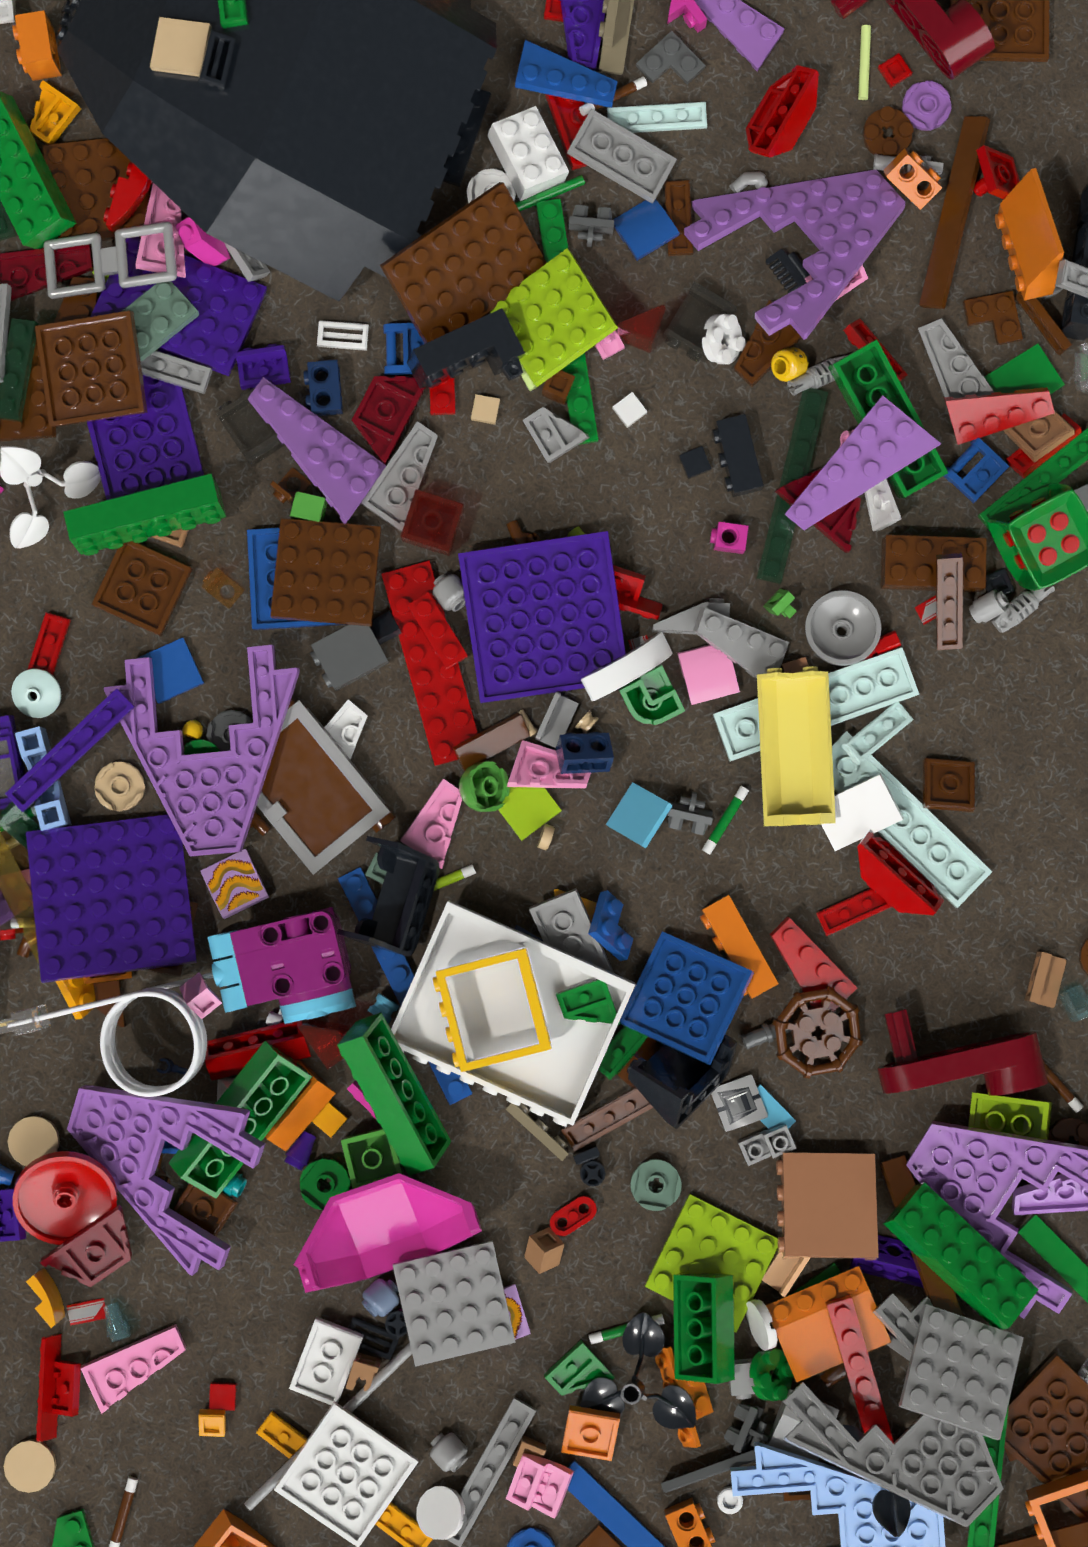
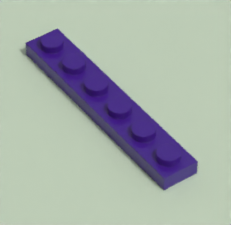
M116 688L17 781L5 795L24 812L133 710L135 706Z

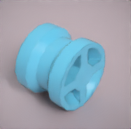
M378 993L376 996L377 1001L369 1007L368 1011L373 1015L382 1012L386 1022L389 1024L392 1013L397 1011L400 1006Z

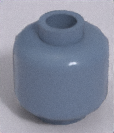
M376 1279L363 1291L362 1296L364 1300L361 1303L373 1317L377 1315L385 1317L399 1304L398 1287L390 1279L387 1282L383 1279Z

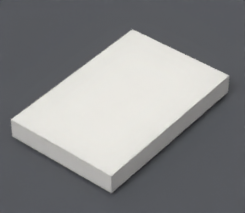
M880 773L835 794L836 823L821 825L836 851L864 838L868 832H878L903 820L904 817Z
M316 1316L289 1389L332 1405L333 1402L338 1404L364 1335Z

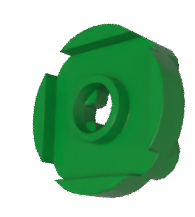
M321 1158L311 1162L303 1170L300 1177L302 1198L309 1206L317 1210H323L330 1197L350 1191L351 1180L348 1171L340 1162L334 1159ZM329 1178L332 1188L330 1190L325 1188L322 1191L319 1188L321 1185L319 1179L325 1180Z
M772 1348L766 1351H759L752 1359L749 1376L753 1378L755 1385L751 1387L757 1397L766 1401H782L787 1397L794 1375L782 1350ZM770 1370H773V1378L771 1374H769Z

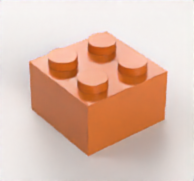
M45 10L15 15L16 25H12L15 40L19 41L20 49H16L18 62L22 64L24 72L28 73L33 81L62 76L55 30Z

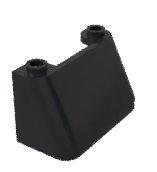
M725 1034L711 1065L664 1044L648 1061L644 1058L634 1059L627 1069V1073H629L628 1079L667 1124L677 1129L724 1081L730 1071L738 1041Z

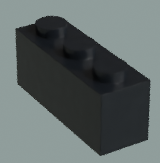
M746 414L716 421L715 429H712L714 443H719L721 453H718L720 467H725L727 477H724L726 491H731L732 497L761 491L764 485Z

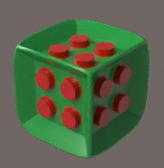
M1055 483L1040 488L1002 508L987 520L991 535L1007 568L1018 584L1025 589L1037 591L1052 586L1088 566V512L1079 496L1069 485Z

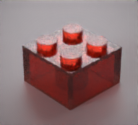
M415 489L400 536L402 542L450 556L465 510L464 504Z

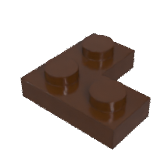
M1013 291L963 301L968 326L992 322L997 345L1022 341L1023 337Z

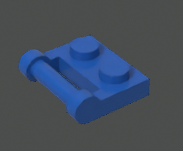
M413 323L384 324L383 333L386 334L387 366L384 367V375L412 374L407 360L413 349L425 343ZM397 333H403L404 365L396 364Z
M980 438L970 442L971 446L950 467H946L948 474L944 475L972 503L1009 467ZM980 452L984 457L961 479L957 473Z

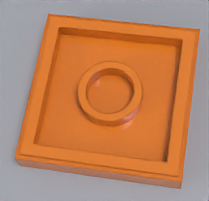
M570 1405L561 1453L612 1461L620 1414Z

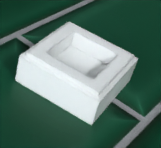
M633 392L612 407L627 428L647 414V410Z

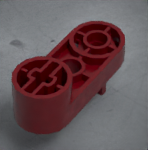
M831 0V4L838 16L845 19L869 0ZM885 0L930 59L948 79H955L995 48L993 37L984 20L966 0H958L945 11L935 0Z
M896 1010L884 1014L895 1062L877 1068L884 1094L919 1089L979 1074H984L989 1096L1026 1091L1048 1083L1036 1032L1012 1034L917 1056L907 1010Z

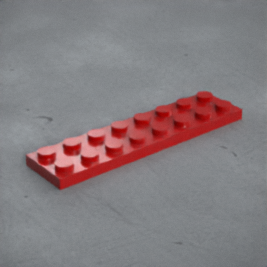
M429 560L382 573V578L394 620L401 631V634L398 636L435 766L457 761L458 759L453 747L477 735L478 732L459 664L457 663L448 670L445 668L407 606L412 601L429 592L445 618L443 608L432 595L435 578Z

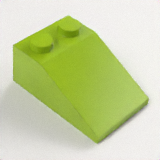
M972 1092L968 1127L1048 1140L1052 1103L997 1095L989 1096L988 1094Z

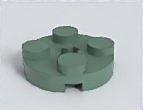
M649 1159L640 1163L632 1173L630 1188L635 1200L643 1208L651 1211H661L671 1206L678 1199L681 1192V1179L677 1170L669 1162L662 1159ZM654 1178H659V1182L663 1183V1187L658 1188L657 1192L652 1191V1187L648 1186L649 1181H653Z

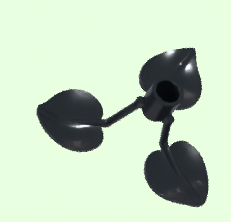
M642 1312L630 1320L622 1337L625 1351L630 1355L639 1354L632 1379L627 1381L620 1391H618L616 1383L609 1378L598 1377L592 1380L584 1391L579 1407L619 1413L621 1415L625 1409V1403L634 1405L640 1399L646 1401L647 1399L656 1398L658 1400L654 1403L652 1411L657 1423L668 1429L694 1428L696 1425V1408L691 1396L685 1389L677 1385H667L662 1395L658 1393L646 1394L643 1382L638 1379L644 1355L648 1357L658 1355L665 1344V1335L660 1325L648 1313Z
M842 1425L856 1441L863 1436V1433L858 1428L852 1425ZM881 1490L877 1492L872 1502L874 1517L894 1537L901 1536L910 1518L911 1507L909 1500L891 1491Z

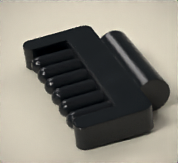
M780 249L767 258L765 262L766 265H770L769 268L771 270L775 269L773 274L777 275L778 280L782 279L780 281L782 285L787 283L784 289H789L788 293L806 284L805 278L810 275L795 252L787 256L784 250Z

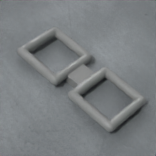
M162 222L118 229L115 231L116 246L102 248L101 236L98 233L45 241L44 255L48 296L51 299L102 292L105 290V276L118 274L119 285L122 288L176 280L177 268L172 224L170 222ZM163 233L167 271L129 277L125 239ZM92 244L95 282L57 288L54 250Z

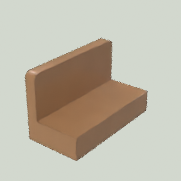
M1037 952L1025 1001L1051 1008L1055 1007L1066 966V959L1052 956V954Z

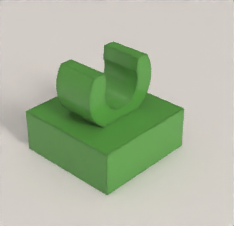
M779 589L763 606L770 614L778 616L781 613L789 619L797 612L790 605L795 597L784 589Z

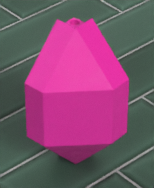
M398 1173L330 1197L297 1257L294 1266L299 1270L305 1293L366 1280L394 1270V1263L440 1253L481 1232L482 1229L472 1203Z

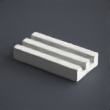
M319 321L317 347L367 351L369 325ZM324 328L361 330L363 335L323 331ZM323 337L362 340V343L323 340Z

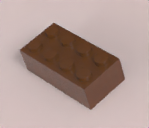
M885 535L882 539L881 589L936 591V555L962 553L963 592H981L986 588L987 538Z

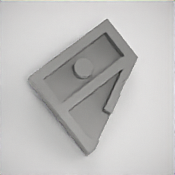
M546 407L540 408L523 419L524 424L547 463L553 462L590 438L587 433Z

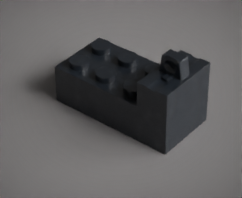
M503 308L413 349L407 364L420 389L426 386L428 389L436 387L442 383L441 379L447 376L450 379L461 375L464 372L463 369L468 366L476 368L486 362L485 359L494 376L503 372L508 381L523 374L519 359L524 356L525 352Z

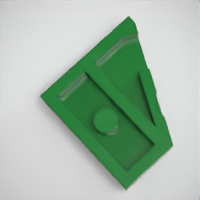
M598 979L556 993L564 1019L612 1024L617 1014L607 983Z
M582 1340L544 1374L545 1379L561 1396L573 1393L576 1389H586L588 1384L598 1377H605L611 1380L615 1378L613 1373Z

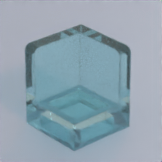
M1081 984L1058 993L1070 1022H1078L1088 1017V997Z

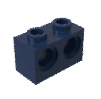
M338 361L307 362L308 370H304V383L309 385L310 394L306 395L307 409L317 416L343 414ZM324 371L328 373V378L325 381H317L315 379L316 375ZM320 397H330L329 404L326 406L318 405L317 402Z
M567 733L559 736L556 753L560 774L610 771L614 755L609 733Z

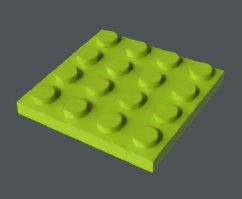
M568 248L522 281L519 287L511 289L507 299L499 301L496 307L490 311L492 313L503 308L525 352L519 361L533 384L537 387L619 328Z
M689 1194L644 1286L674 1301V1274L715 1273L733 1275L734 1332L737 1333L748 1310L746 1303L753 1299L778 1248V1238Z

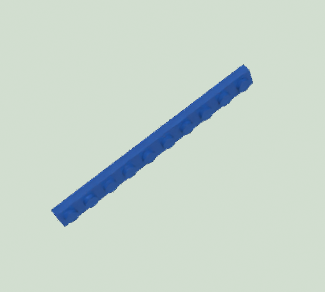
M360 867L338 878L359 921L363 918L372 919L377 905V899ZM372 947L402 1006L414 979L413 971L406 957ZM429 1062L449 1105L473 1094L469 1085L459 1079L460 1075L453 1072L450 1075L440 1072L436 1069V1064Z

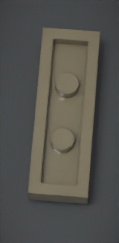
M509 1103L506 1110L563 1161L569 1154V1151L566 1149L568 1144L558 1135L555 1138L547 1132L549 1126L540 1118L535 1121L528 1114L530 1110L525 1104L521 1103L520 1106Z

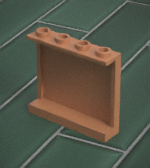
M783 1153L781 1160L776 1161V1173L781 1175V1185H777V1201H781L782 1211L777 1212L778 1227H782V1237H778V1252L783 1254V1259L799 1257L865 1258V1260H876L878 1258L875 1154Z

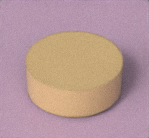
M544 825L537 848L548 849L555 830L553 826Z

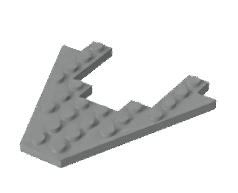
M892 1293L873 1313L911 1354L923 1305L928 1304L932 1306L930 1299L925 1297L910 1312ZM804 1382L800 1383L783 1400L786 1406L800 1420L784 1437L786 1442L964 1527H968L1003 1490L983 1435L921 1415L894 1443L890 1441L877 1425H873L856 1441Z

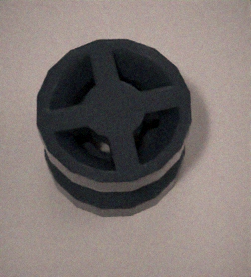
M592 1159L583 1163L580 1167L581 1180L588 1186H598L605 1179L604 1166L598 1160Z
M393 1309L387 1315L385 1327L392 1336L400 1337L407 1333L403 1309Z

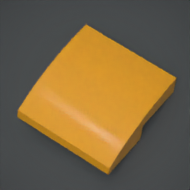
M43 1268L29 1278L26 1283L42 1300L35 1310L52 1328L65 1317V1311L55 1282L46 1269Z

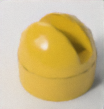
M190 720L183 726L182 732L185 736L200 740L203 734V727L197 720Z

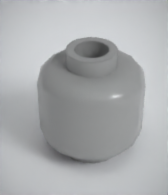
M443 574L434 581L435 586L432 590V595L444 610L456 612L466 605L463 583L459 576L455 574L446 576V574Z
M440 1433L431 1442L433 1448L430 1451V1457L444 1472L451 1470L454 1473L468 1459L466 1456L468 1452L467 1447L454 1433H449L445 1436Z

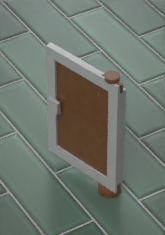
M292 699L257 807L314 875L370 828L377 833L396 817L310 709L301 700L295 702Z

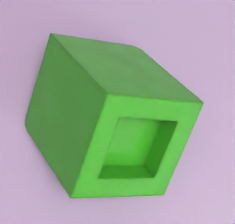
M296 492L290 516L294 520L323 522L328 502L323 497Z

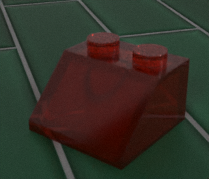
M311 1019L298 1027L327 1069L344 1059L340 1054L337 1044L349 1031L347 1025Z

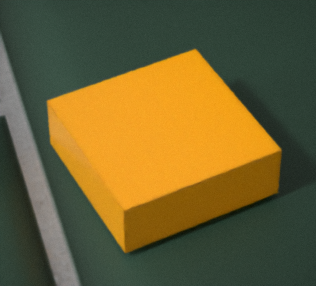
M328 1102L312 1122L331 1138L348 1117Z
M200 1409L199 1436L225 1437V1410Z

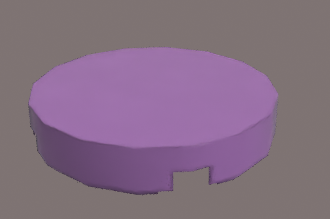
M934 81L918 82L907 90L902 101V112L909 118L914 128L922 131L934 130L939 128L948 119L951 112L950 95L941 84Z

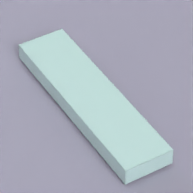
M706 102L607 108L608 119L632 133L707 128Z

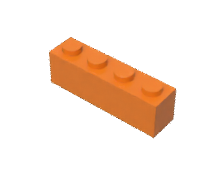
M729 895L701 909L703 915L700 916V919L707 930L711 928L716 937L712 938L718 951L723 950L728 958L727 960L754 972L744 996L748 994L753 999L778 985L775 976Z

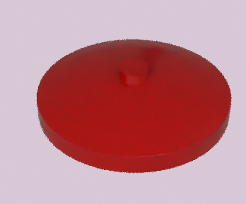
M70 1151L49 1153L29 1163L18 1176L13 1192V1209L21 1226L37 1239L55 1245L63 1244L117 1206V1187L112 1175L105 1166L90 1156Z

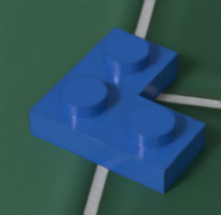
M607 890L600 892L588 934L619 961L627 960L633 938L618 926L624 904Z

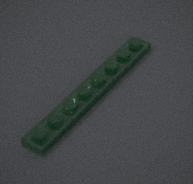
M813 388L802 391L779 487L808 474L828 392ZM778 494L756 579L780 585L796 524L784 515L791 506Z

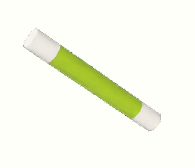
M473 865L438 878L434 891L476 874Z

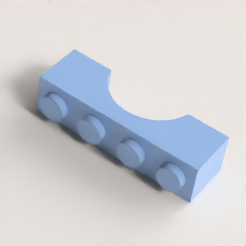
M38 726L15 733L21 758L29 771L51 750L46 729ZM58 779L35 801V810L41 831L72 825L60 780Z

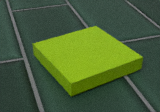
M510 787L509 796H505L503 801L505 804L502 808L498 809L521 841L562 811L547 790L541 787Z

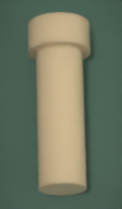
M522 709L517 712L521 714L530 737L537 734V728L533 726L525 711Z

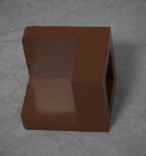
M560 370L546 380L542 389V396L565 405L575 376Z

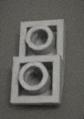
M786 1124L758 1132L737 1141L748 1166L770 1156L776 1158L783 1153L796 1149Z

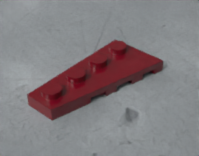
M90 244L54 250L57 284L94 270ZM44 248L0 254V284H8L12 287L11 301L47 288Z

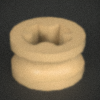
M590 710L575 726L576 729H582V734H587L599 719L598 717H593Z

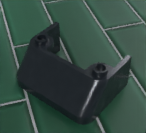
M367 836L366 841L381 847L377 855L378 866L381 870L386 871L372 919H361L355 927V933L338 929L337 934L392 953L411 956L416 950L439 875V863L436 859L399 842Z

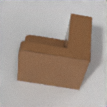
M548 1227L529 1236L525 1259L541 1274L560 1264L564 1243Z
M522 1436L513 1458V1466L518 1467L523 1453L538 1457L544 1456L546 1445Z

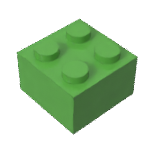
M383 1128L341 1139L353 1189L398 1173L405 1175L403 1166L399 1162V1157L393 1146L389 1144Z

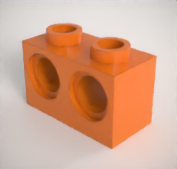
M904 148L883 171L885 176L921 210L942 189L939 182L941 177L931 167L927 170L922 165L923 159L915 151L910 153ZM903 165H912L910 172L906 174L899 172ZM920 182H929V186L925 190L917 189Z
M690 1498L664 1509L665 1517L678 1547H694L689 1542L695 1536L703 1539L702 1544L697 1547H712V1543L716 1542L710 1527L705 1529L702 1523V1519L706 1517L700 1503L695 1505L693 1499ZM684 1512H689L693 1515L692 1520L687 1523L681 1522L679 1517Z

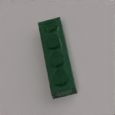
M14 318L11 320L5 354V376L3 382H0V419L22 422L36 343L35 326L39 325L35 321Z

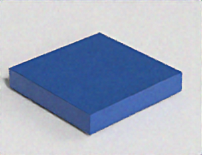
M180 638L138 657L152 658L155 699L158 704L205 684L184 638Z

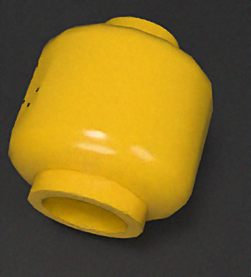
M794 347L779 350L771 360V369L774 376L780 381L788 382L804 375L808 369V360L805 353L799 348Z

